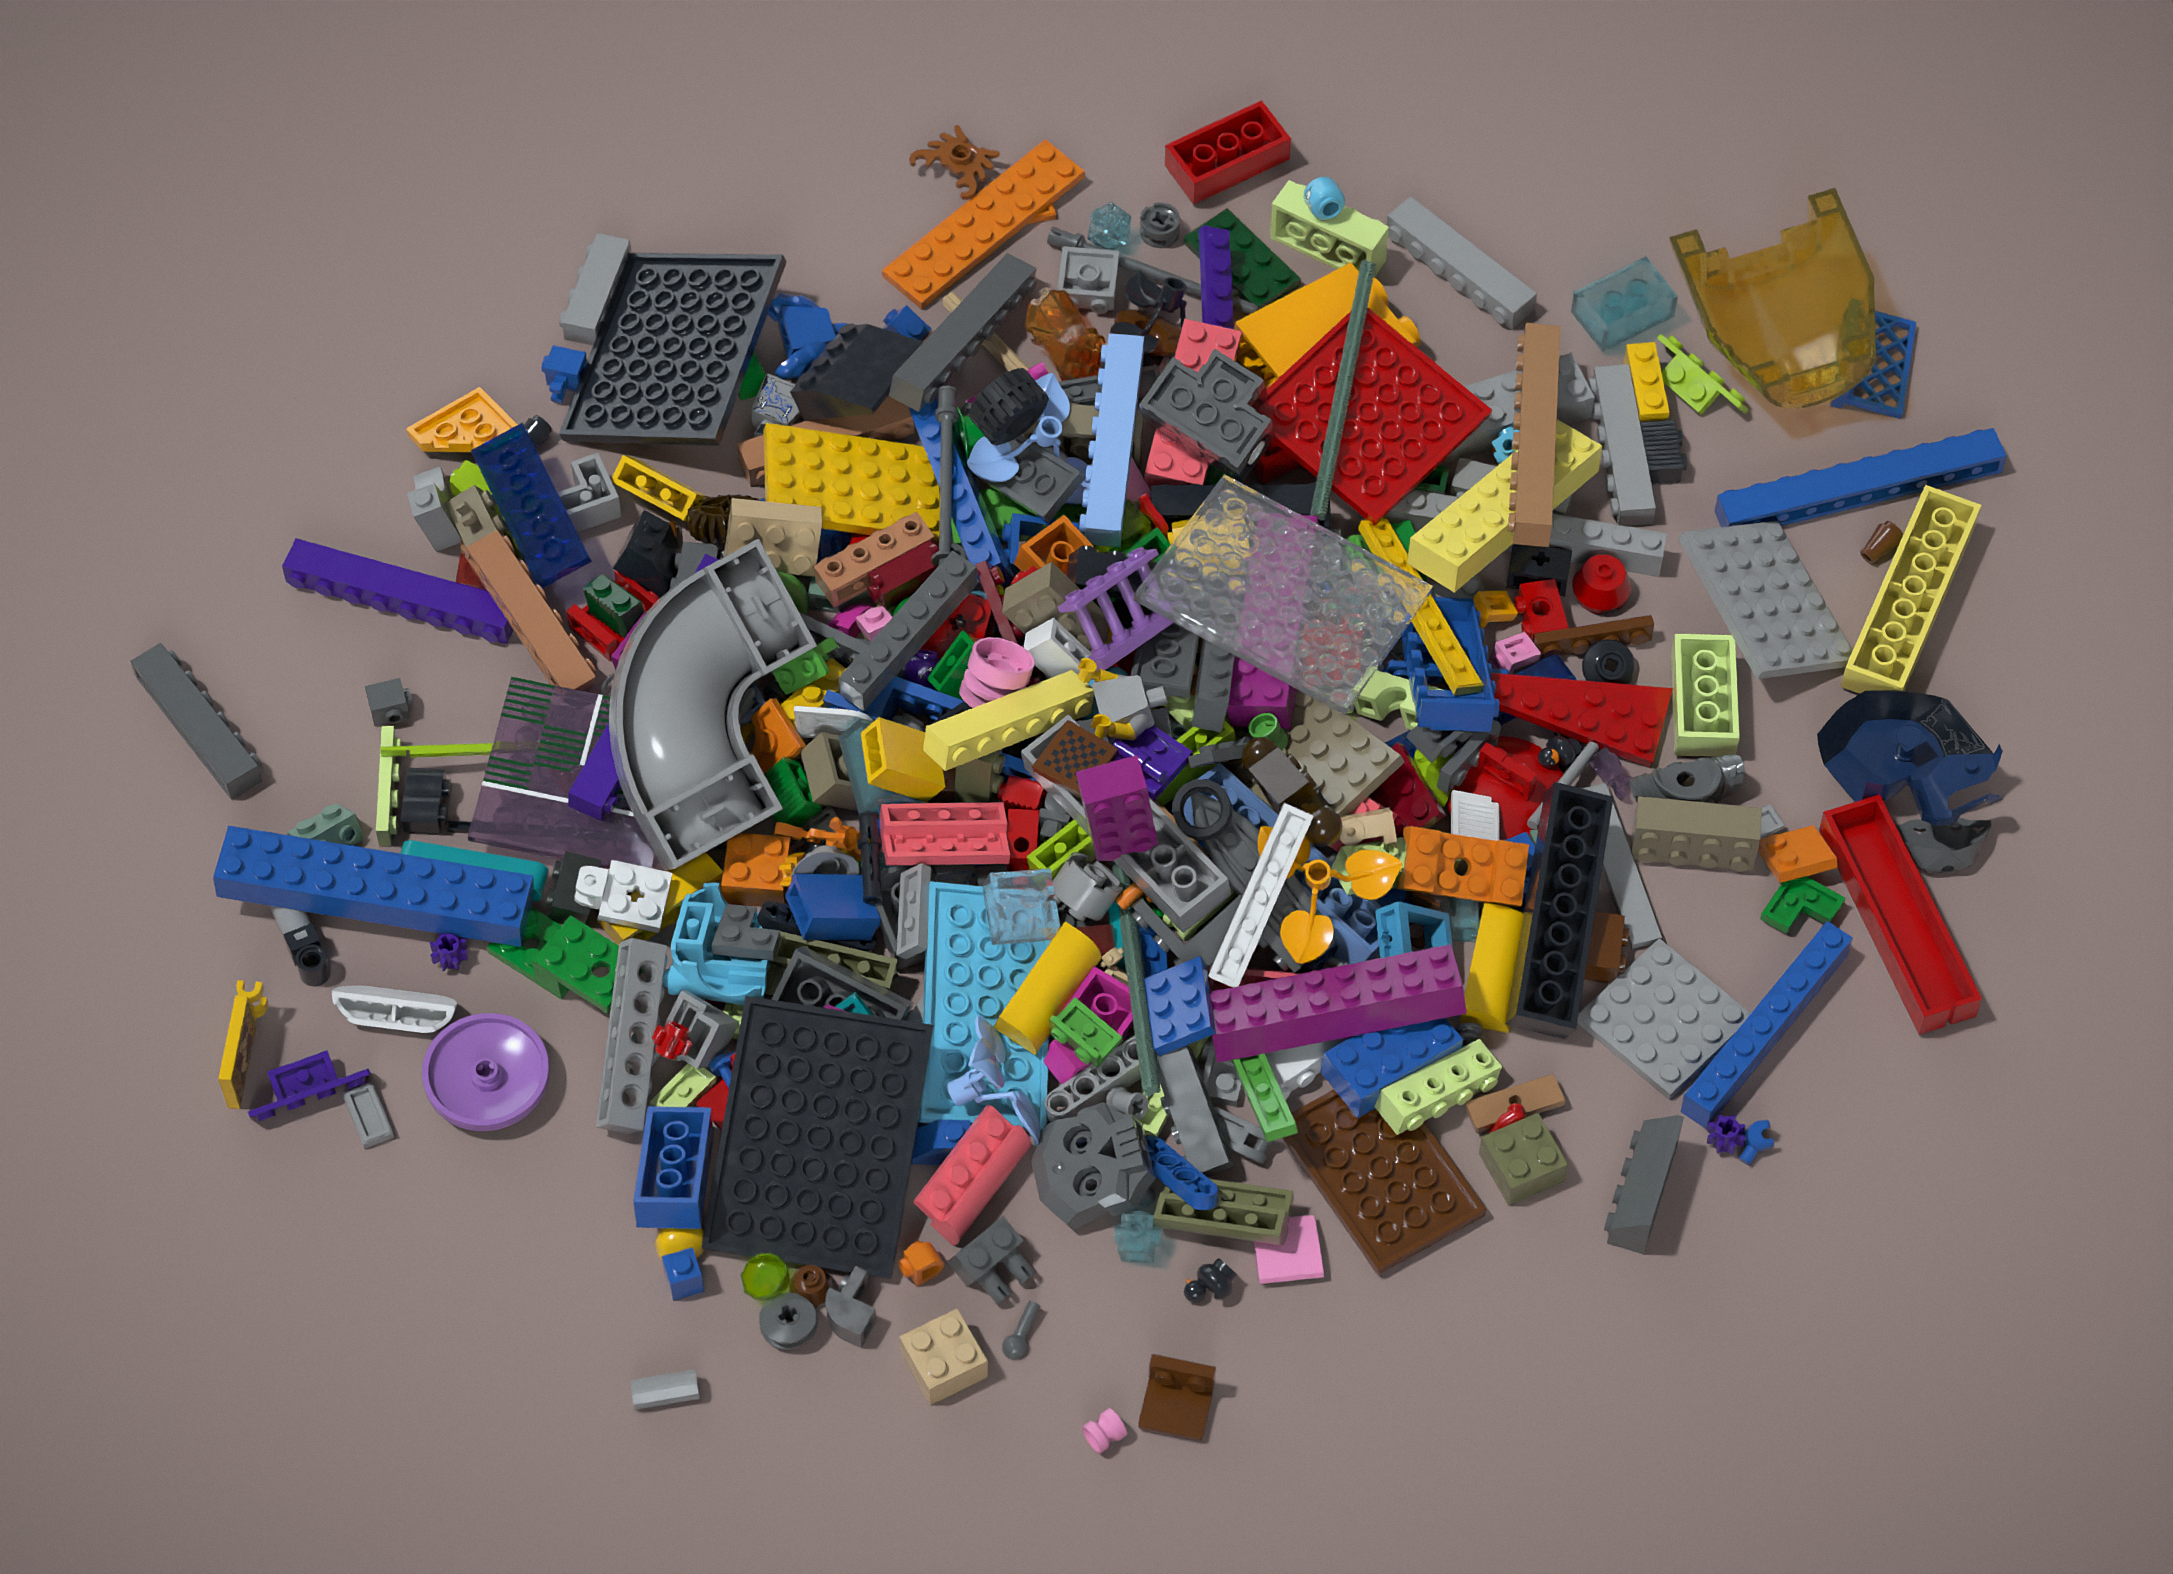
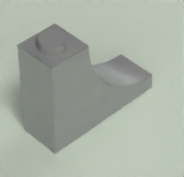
M438 466L413 476L416 490L407 493L414 519L434 550L438 552L459 544L462 538L445 504L451 499L442 468Z

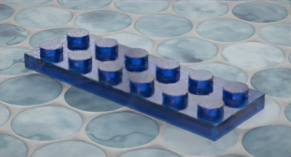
M523 422L471 450L536 585H540L543 589L592 562Z

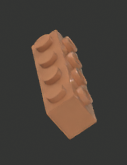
M917 512L908 517H902L891 526L875 531L870 537L851 544L843 551L832 557H826L814 565L816 583L835 608L867 591V587L870 586L868 573L929 540L932 544H936L935 536Z

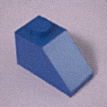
M938 1119L918 1128L911 1165H941L971 1126L970 1120Z

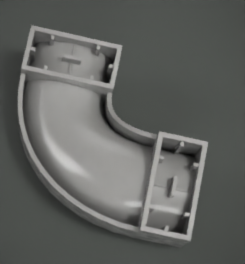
M759 539L694 573L675 585L657 600L630 635L620 656L613 678L609 707V731L616 773L632 813L664 870L675 869L783 809L754 755H750L745 746L739 726V705L745 690L752 682L817 645Z

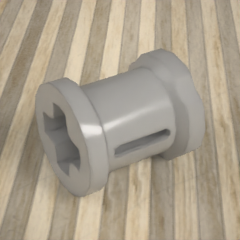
M1121 1086L1112 1088L1106 1097V1104L1120 1113L1133 1114L1139 1120L1145 1116L1148 1109V1099L1144 1094L1129 1093L1127 1089Z

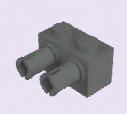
M1004 1216L995 1221L947 1261L966 1286L973 1282L976 1284L979 1282L995 1301L996 1305L1012 1293V1290L1006 1286L994 1271L996 1268L994 1265L997 1262L1000 1264L1003 1262L1020 1285L1036 1273L1035 1269L1029 1265L1018 1251L1020 1248L1018 1245L1023 1242V1239Z

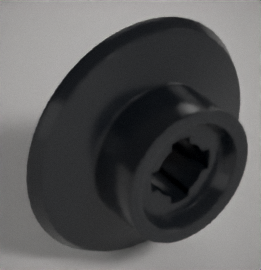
M1612 639L1600 640L1591 645L1585 652L1582 660V671L1586 681L1629 684L1635 673V660L1629 648L1623 643ZM1607 659L1615 662L1614 672L1605 669L1604 665H1606Z

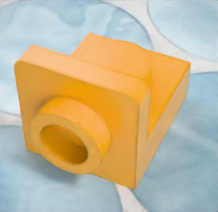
M1478 591L1473 597L1475 610L1480 611L1479 628L1484 629L1488 622L1513 621L1518 615L1507 591Z

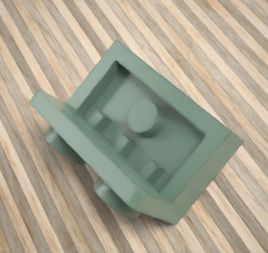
M338 803L326 806L322 809L321 813L310 819L300 821L296 824V827L286 832L290 836L351 846L364 839L356 814Z

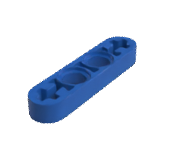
M1145 1136L1154 1175L1191 1207L1198 1210H1209L1216 1207L1218 1204V1187L1162 1139L1156 1136Z

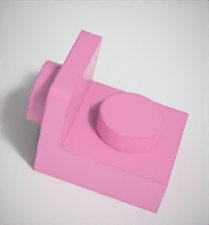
M1522 632L1496 642L1489 662L1492 668L1508 669L1509 674H1513L1515 669L1538 661L1541 652L1528 635Z

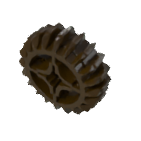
M740 494L718 495L716 497H707L705 500L700 499L699 503H694L688 509L687 525L690 536L705 544L725 545L731 499L759 501V499L752 498L749 495L741 496Z

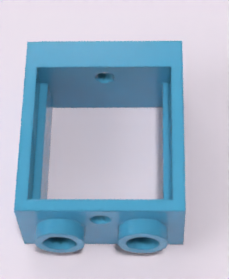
M1399 901L1375 910L1380 958L1412 952L1409 923L1424 927L1426 949L1450 944L1452 946L1448 913Z

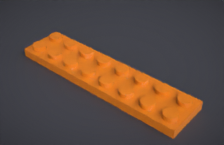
M1043 140L882 270V277L920 309H923L1031 222L1038 213L1046 210L1048 205L1057 201L1085 178V171L1049 141Z

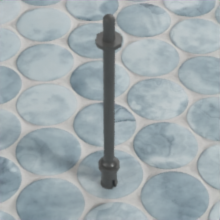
M1055 226L1051 228L1053 233L1049 232L1047 238L1048 244L1060 248L1064 246L1104 249L1086 242L1083 234L1076 233L1074 235ZM1120 255V267L1133 272L1141 270L1145 276L1163 283L1169 277L1180 279L1186 284V291L1201 296V284ZM1232 289L1234 309L1247 314H1252L1259 310L1256 304L1237 298L1238 291Z
M942 386L938 389V408L935 411V419L941 423L939 552H936L931 559L935 567H938L951 553L953 423L959 419V411L956 409L957 391L953 386Z

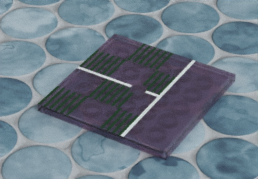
M511 677L469 830L468 841L562 860L565 851L601 860L600 868L604 869L610 867L611 860L652 868L655 853L635 819L621 787L616 794L618 800L615 808L611 813L606 812L602 821L568 806V793L609 723L610 697Z

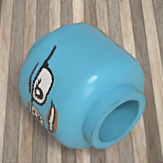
M1319 177L1314 179L1304 190L1303 197L1310 212L1318 219L1326 220L1336 217L1344 208V194L1337 182L1332 178Z

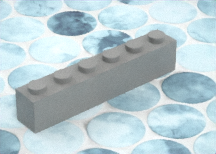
M1411 196L1387 215L1386 226H1389L1388 236L1392 241L1401 244L1414 258L1420 259L1435 274L1441 275L1449 281L1454 289L1463 292L1471 298L1476 306L1482 307L1489 312L1498 323L1504 324L1512 330L1535 311L1537 297L1535 291Z
M1629 364L1594 367L1593 379H1588V385L1595 396L1592 413L1593 419L1599 421L1597 441L1599 444L1603 443L1604 448L1601 453L1602 467L1608 470V474L1605 476L1607 492H1612V498L1610 499L1611 516H1616L1617 525H1653L1656 507Z

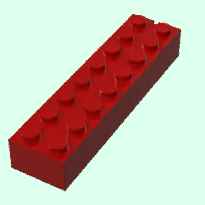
M1880 794L1824 811L1819 832L1837 857V869L1918 1034L1943 1028L1947 1020L1952 1025L1976 1017L1982 998Z

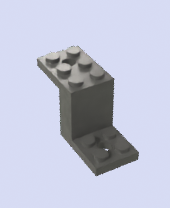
M1240 894L1236 895L1198 928L1189 940L1183 943L1142 898H1139L1131 905L1135 910L1131 916L1144 930L1149 926L1156 933L1152 939L1165 953L1170 949L1177 956L1173 961L1176 965L1201 956L1206 963V967H1209L1217 956L1242 896ZM1266 923L1258 944L1263 948L1268 945L1274 952L1271 956L1272 960L1284 972L1290 969L1295 973L1304 964L1295 963L1284 947L1280 937Z

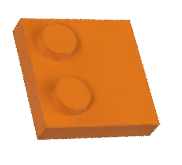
M1814 825L1781 834H1773L1760 839L1758 853L1779 883L1837 868V857Z

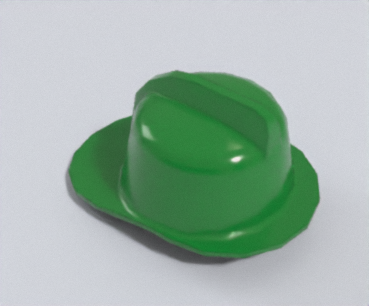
M956 405V409L959 411V419L955 422V427L968 461L974 445L985 436L969 416L961 414Z

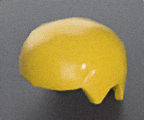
M702 1227L701 1229L660 1228L654 1244L659 1258L662 1259V1256L693 1247L697 1259L704 1250L701 1248L704 1231Z

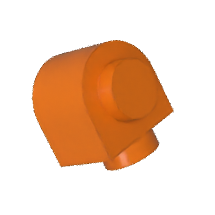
M914 1242L904 1251V1258L898 1261L902 1274L906 1278L910 1277L916 1287L937 1276L944 1268V1262L930 1242Z

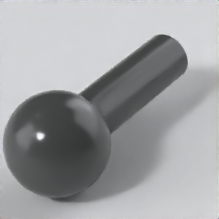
M1028 1301L1014 1334L1006 1337L1002 1343V1352L1010 1360H1019L1027 1353L1028 1345L1025 1339L1040 1309V1305L1033 1301Z

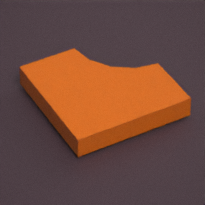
M770 698L751 716L755 727V743L750 755H754L763 773H766L783 757L794 759L806 746L777 699Z

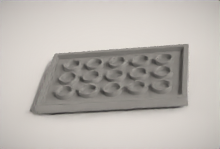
M1778 521L1682 532L1678 538L1681 546L1756 679L1846 667L1853 650Z

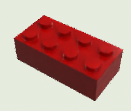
M1260 100L1166 144L1165 167L1194 205L1290 160L1291 137L1265 103Z

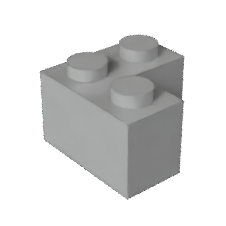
M599 453L572 461L571 468L575 486L553 494L557 517L566 536L622 517L618 494Z

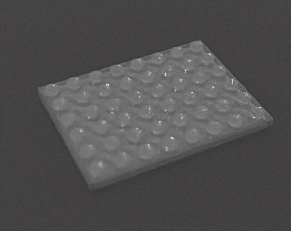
M1224 474L1137 589L1133 600L1346 715L1427 600L1433 586Z

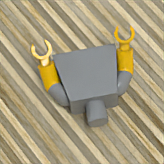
M1089 658L1081 659L1078 665L1080 670L1078 674L1079 680L1087 683L1094 679L1095 682L1092 683L1099 714L1094 716L1091 727L1096 729L1095 735L1101 739L1107 737L1110 744L1117 738L1121 741L1124 739L1135 740L1144 730L1155 724L1151 708L1168 703L1164 687L1160 686L1146 691L1141 676L1119 675L1103 669L1096 671V663Z

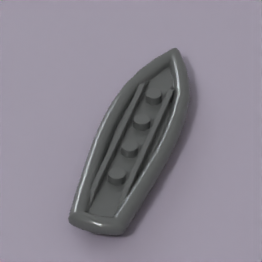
M1198 792L1191 795L1196 827L1207 828L1213 825L1221 813L1219 801ZM1232 809V819L1228 828L1220 836L1211 840H1202V843L1213 864L1228 878L1231 889L1237 896L1240 894L1243 897L1260 858L1258 853L1259 830L1248 819ZM1295 874L1285 880L1267 920V924L1280 939L1281 925L1286 916L1298 910L1310 914L1311 898ZM1316 908L1315 915H1321L1318 909ZM1333 935V939H1332V942H1331L1330 946L1328 947V949H1327L1322 955H1324V954L1330 949V947L1333 945V943L1335 942V936H1334V935Z

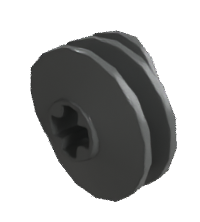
M782 1293L770 1298L762 1307L759 1316L760 1330L764 1339L773 1347L783 1350L796 1349L814 1337L818 1327V1316L813 1304L807 1298L796 1293ZM791 1319V1323H787L786 1320Z

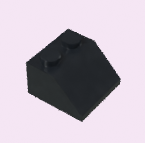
M644 510L631 529L613 569L661 596L666 594L670 589L672 577L675 578L678 572L675 571L676 553L682 552L671 525Z

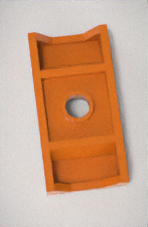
M1412 826L1404 828L1403 835L1407 845L1405 863L1396 889L1511 907L1522 906L1529 844L1504 840L1495 841ZM1459 858L1465 860L1468 865V870L1463 876L1458 875L1454 870V863Z

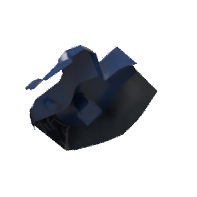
M1896 690L1864 691L1844 703L1817 733L1819 751L1824 766L1855 802L1879 794L1882 800L1886 801L1899 793L1905 786H1910L1921 820L1940 826L1951 825L1959 819L1961 814L1985 802L1994 804L2003 800V796L1989 793L1956 809H1948V797L1956 791L1989 780L1992 773L1997 770L2003 752L1999 744L1993 753L1948 699L1935 695Z

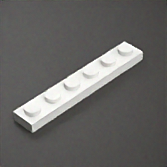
M1286 803L1283 804L1208 977L1230 987L1239 986L1313 815Z

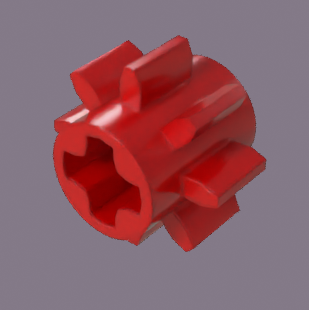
M668 1021L664 1027L658 1025L652 1036V1039L655 1040L654 1043L657 1044L655 1051L671 1060H676L681 1054L687 1056L693 1044L690 1041L691 1038L688 1037L690 1030L674 1021Z

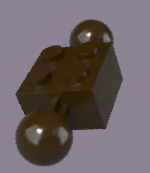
M1258 737L1250 740L1243 748L1242 763L1255 779L1270 806L1278 815L1284 803L1313 815L1305 834L1306 839L1311 844L1319 847H1327L1334 844L1342 834V820L1336 811L1324 807L1328 803L1318 789L1313 790L1317 784L1307 771L1304 773L1300 772L1299 770L1302 768L1291 753L1286 756L1271 739Z

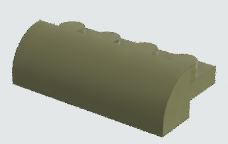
M780 931L781 940L775 958L770 960L771 965L767 975L766 997H773L795 950L802 946L895 993L899 974L898 959L819 940H803L802 936Z
M1210 1179L1218 1187V1204L1209 1210H1198L1191 1207L1166 1185L1164 1191L1160 1192L1153 1217L1154 1225L1157 1228L1275 1245H1284L1286 1241L1288 1221L1294 1201V1191Z

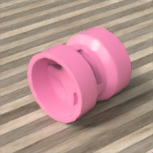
M1110 1408L1100 1414L1097 1422L1089 1421L1082 1426V1432L1086 1440L1099 1454L1109 1448L1110 1442L1114 1440L1119 1441L1127 1436V1430L1123 1422Z

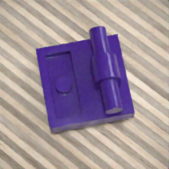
M1154 725L1144 730L1135 740H1125L1122 742L1117 738L1111 744L1119 749V755L1114 761L1138 755L1148 795L1154 801L1189 763L1188 757L1193 755V751Z

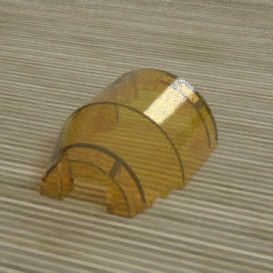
M1836 188L1809 195L1807 223L1780 230V244L1734 258L1729 257L1725 247L1706 253L1697 229L1669 237L1670 247L1710 344L1770 403L1778 407L1790 409L1816 406L1845 394L1869 374L1876 360L1874 276Z

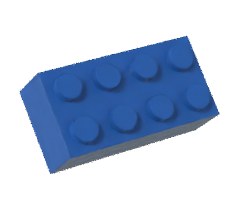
M1446 1018L1356 1035L1324 1053L1320 1072L1355 1116L1359 1118L1375 1109L1381 1089L1461 1049L1463 1039Z
M648 1106L633 1200L637 1228L701 1229L714 1137L711 1108Z

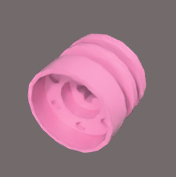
M990 637L979 639L973 645L968 661V669L965 670L959 694L964 702L970 707L975 708L1024 689L1030 681L1035 660L1024 647L1012 641Z

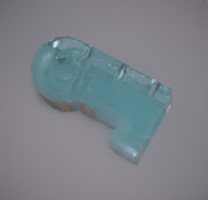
M1450 897V908L1454 912V916H1449L1452 941L1476 942L1479 929L1478 901Z

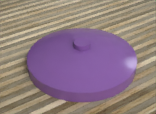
M497 1013L467 1016L447 1026L430 1044L422 1065V1081L425 1093L434 1110L451 1124L473 1131L498 1130L511 1126L525 1118L542 1100L550 1078L547 1051L537 1033L524 1022L511 1016Z

